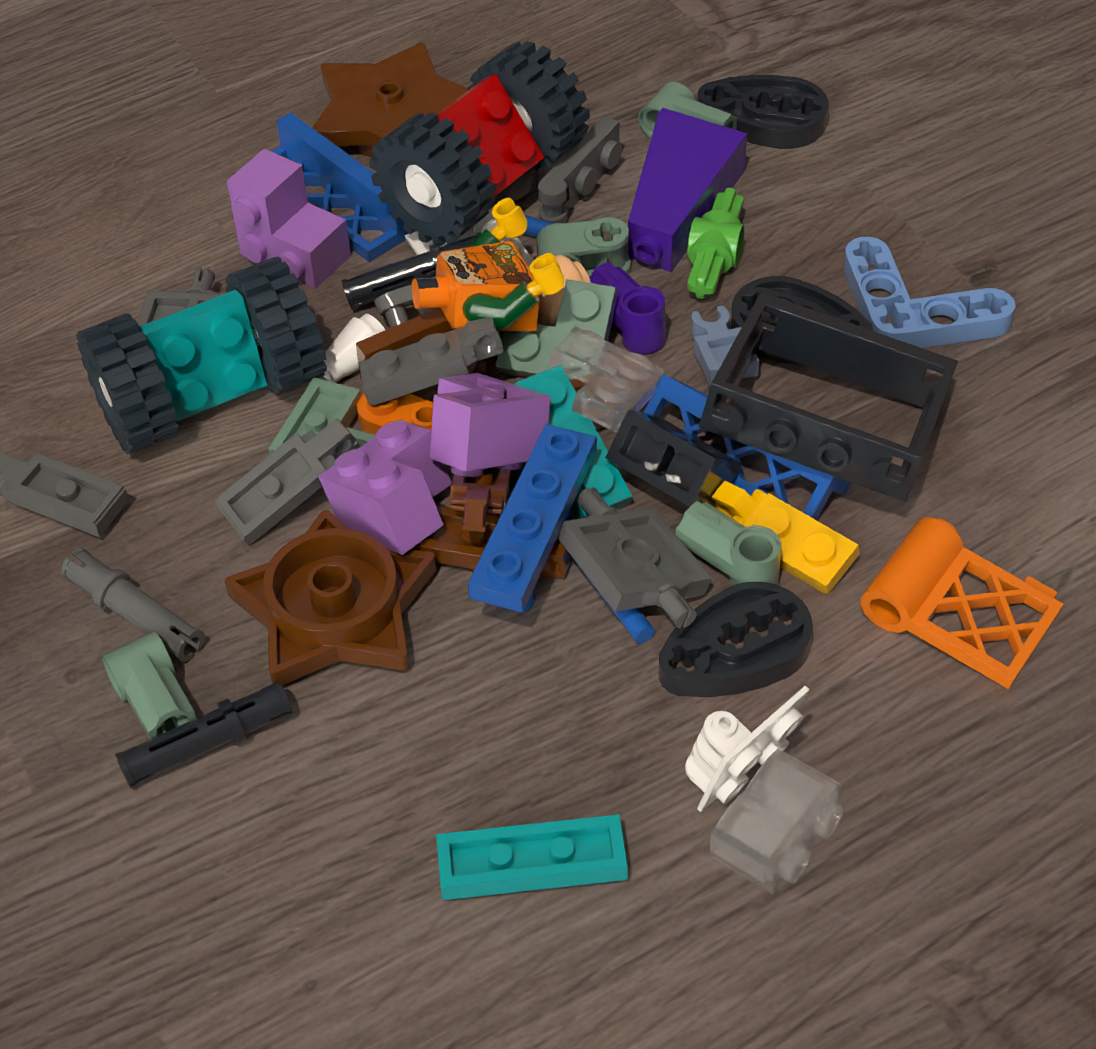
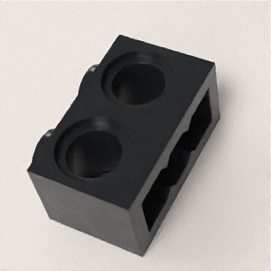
M628 410L605 457L689 507L698 501L700 503L707 502L716 508L712 495L724 481L732 484L742 464L657 415Z

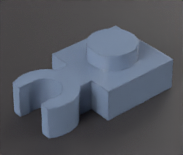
M724 306L717 307L715 322L704 321L698 311H694L691 314L694 354L709 386H711L714 377L742 328L729 329L730 314ZM756 353L743 378L758 375L759 359Z

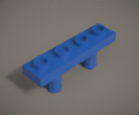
M545 424L468 582L469 599L522 613L534 605L536 599L534 587L566 517L572 520L571 506L597 452V436Z

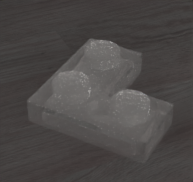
M577 326L553 347L548 363L552 367L562 365L566 374L586 383L576 393L571 410L616 433L628 410L639 411L652 397L663 374L665 375L666 373L665 369L650 363L643 355L628 352L605 341L599 334L583 330Z

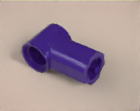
M610 262L595 267L589 278L591 283L612 286L617 289L618 297L612 322L621 330L624 347L638 354H649L662 348L666 342L665 296L663 293L653 287L640 286L621 267H614Z

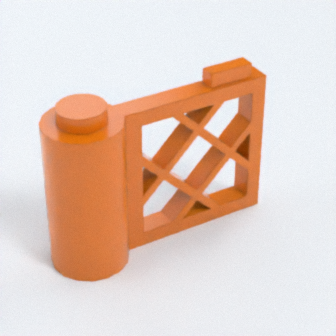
M929 517L918 519L860 598V605L864 614L879 628L894 633H901L907 630L1008 690L1059 615L1064 604L1055 599L1058 594L1057 591L1030 576L1023 581L963 547L962 540L952 524L943 519ZM966 570L986 581L990 593L965 595L959 578ZM951 591L952 597H947V595ZM1024 603L1042 613L1043 616L1039 622L1015 624L1009 605ZM995 606L1002 626L977 629L971 609ZM958 611L964 630L948 632L930 622V619L935 613ZM1028 637L1023 644L1021 638ZM1008 640L1014 659L1009 666L1004 665L986 654L982 642Z

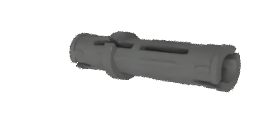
M77 548L71 552L76 559L81 561L80 566L70 558H65L61 566V575L89 593L95 605L104 612L114 611L146 635L156 632L165 648L173 653L181 662H187L195 657L192 652L185 648L186 644L197 652L201 650L205 640L204 632L194 628L133 585L132 578L121 569H110L84 548Z

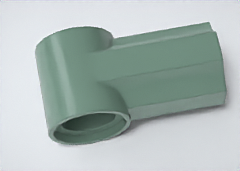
M678 82L666 83L640 110L638 115L640 127L650 138L653 134L658 112L662 107L737 130V117L697 102L693 93L686 86Z
M696 501L685 511L683 519L676 528L675 535L687 549L729 575L731 586L745 582H767L779 585L781 541L773 530L755 525L745 527L707 502L700 503Z
M152 632L101 656L105 670L118 697L122 702L128 700L149 740L196 719L191 704L176 680V673L168 652L156 632Z

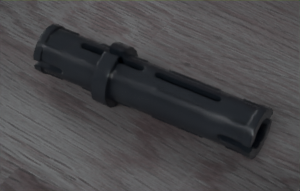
M478 232L476 235L442 247L435 243L429 245L430 251L388 264L350 279H343V289L351 309L355 310L357 307L374 302L376 298L387 292L411 285L414 278L436 277L437 256L442 251L468 248L482 233Z
M277 680L271 685L233 702L228 698L217 703L218 709L142 744L116 753L117 762L130 789L231 741L235 745L247 741V734L286 716L293 715L291 704L281 683Z

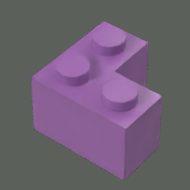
M263 149L227 180L240 254L248 260L260 263L278 256L282 262L285 261L288 264L290 274L294 273L299 282L317 289L351 256L346 219L308 203L301 164Z
M479 373L439 378L438 394L434 395L430 459L451 466L453 474L467 477L481 476L485 468L491 467L511 470L521 469L523 462L528 461L545 424H548L551 396Z
M403 420L394 421L381 427L377 431L376 436L360 448L340 455L335 460V465L318 476L335 516L349 529L365 533L375 538L387 549L401 555L442 527L443 522L433 497L450 486L452 482L445 464L430 459L431 430Z

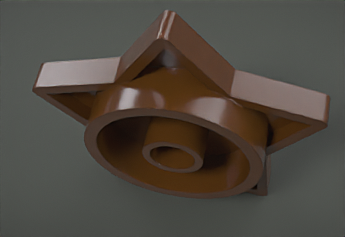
M424 43L416 44L376 64L323 63L321 65L322 80L331 102L312 128L336 146H349L359 154L373 157L375 155L371 151L374 145L410 117L422 112L424 116L430 112L437 114L467 92L468 88L436 75Z
M323 510L305 534L284 545L269 563L231 575L225 579L228 596L268 629V660L271 681L273 683L278 680L281 685H284L338 661L406 671L409 668L402 613L435 573L436 562L434 553L429 551L409 550L403 555L391 551L375 538L349 529L330 511Z

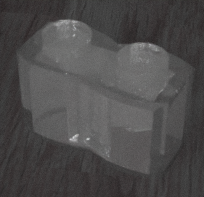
M777 749L761 765L746 790L733 801L711 833L710 857L771 894H774L785 881L791 884L795 883L809 862L811 851L808 848L819 836L824 839L829 838L841 820L844 808L839 805L841 784L784 751Z

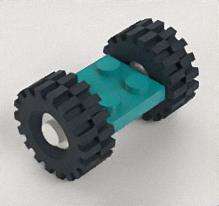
M277 256L228 274L226 277V294L139 326L136 320L132 319L131 314L125 313L77 332L78 349L82 355L83 366L88 373L89 383L96 394L95 398L99 407L104 412V418L108 426H111L113 435L119 441L122 450L126 451V454L133 453L177 435L179 430L177 421L262 387L267 386L270 392L278 395L308 383L314 377L320 378L325 375L324 372L327 371V365L324 360L327 359L325 350L321 346V343H323L321 333L315 325V322H317L313 311L310 312L307 305V296L304 290H300L297 277L294 273L290 274L289 266L285 261L282 262L281 258Z

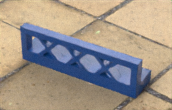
M289 113L276 121L280 147L271 152L301 164L305 186H322L325 189V194H307L308 203L330 212V208H351L355 211L354 216H339L346 219L349 245L352 250L370 263L406 240L405 235L409 233L403 229L405 222L401 218L395 221L389 214L393 210L389 203L382 204L378 194L382 190L380 186L373 185L371 176L374 173L294 114ZM360 230H380L384 233L370 243L359 235Z
M663 374L643 413L654 414L660 417L667 401L680 407L685 429L682 430L698 438L699 433L708 431L699 428V424L695 425L693 415L701 419L707 395L684 382ZM724 437L727 453L725 454L741 462L740 458L757 452L766 455L771 477L751 483L745 479L741 464L732 482L733 485L745 490L750 496L756 489L768 494L769 492L763 489L774 486L775 497L789 504L784 482L804 476L818 485L803 513L817 520L832 491L845 495L851 482L749 445L738 449L735 440ZM779 463L792 470L781 473Z

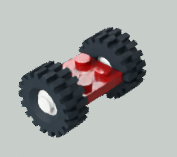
M520 41L513 43L480 66L470 78L473 84L468 87V91L437 114L430 112L426 116H424L423 112L415 114L374 145L371 152L375 156L369 162V167L377 171L371 176L373 185L381 187L382 192L378 194L382 204L389 203L393 209L389 214L395 221L401 218L405 222L403 226L405 231L410 235L417 231L419 240L428 243L431 239L434 244L438 243L439 246L446 242L447 244L454 242L490 213L488 210L493 207L495 202L493 197L528 170L537 171L541 167L543 169L549 167L583 140L582 136L587 133L589 128L584 122L590 118V111L582 107L581 104L587 101L584 90L577 91L575 84L579 80L573 72L568 76L563 68L567 63L562 58L558 57L552 60L550 58L551 50L545 46L536 51L534 42L527 41L522 45Z

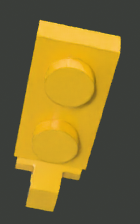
M724 481L712 495L716 509L743 526H764L773 530L781 541L780 568L825 595L831 592L860 554L857 543L770 493L766 494L756 489L750 496L745 490Z

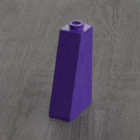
M662 107L658 112L628 219V255L631 259L669 272L674 270L687 252L689 234L694 218H702L705 213L711 211L717 194L725 192L726 188H733L746 168L747 133Z

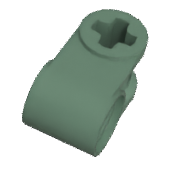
M604 217L593 221L554 223L541 229L537 235L538 257L546 253H552L554 256H566L572 262L578 261L581 263L589 278L594 268L606 263L607 259H612L614 267H621L627 274L631 272V260L625 252V244L629 239V229L627 224L620 219ZM606 231L609 233V241L604 240V232Z

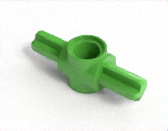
M726 188L725 192L718 193L712 210L705 213L702 218L695 217L692 222L687 258L691 261L693 267L687 282V288L689 291L696 293V298L705 299L707 294H714L720 275L727 272L731 267L737 268L740 261L745 228L744 224H741L739 217L744 204V198L736 194L734 188Z

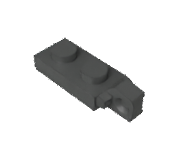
M493 318L468 321L464 327H459L443 334H430L417 343L396 350L380 351L370 359L359 362L363 392L369 405L372 404L374 406L436 385L439 378L469 374L468 365L504 353L501 337Z
M337 418L318 434H315L313 430L301 437L298 433H295L218 496L214 503L240 537L250 546L320 489L322 484L318 476L335 465V460L340 455L353 450L359 444L346 426Z
M0 452V496L13 504L94 536L100 537L129 501L127 490L123 485L36 452L32 458L26 457L21 461Z

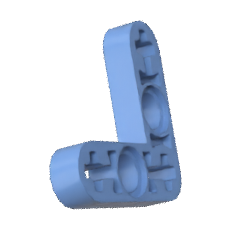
M859 237L850 241L845 248V276L860 313L872 324L873 330L877 333L920 348L994 338L1006 334L1011 329L1016 307L1015 300L1003 290L984 288L910 299L890 249L885 242L874 237ZM867 262H868L870 265H874V269H873V270L868 271V264H867ZM883 289L889 291L892 295L886 298H878L870 295L868 291ZM892 315L893 325L891 323H886V319L888 316ZM936 315H944L954 319L955 322L942 325L933 322L930 318Z

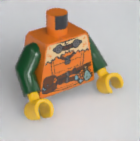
M505 198L499 201L492 209V215L498 224L490 232L485 229L468 248L442 251L437 256L436 277L413 279L412 299L416 309L440 307L452 329L464 327L468 321L493 318L498 331L537 330L539 295L541 293L552 295L559 292L564 284V276L558 261L552 253H546L537 257L528 267L512 241L502 242L505 237H518L527 229V218L521 207L516 206L511 198Z

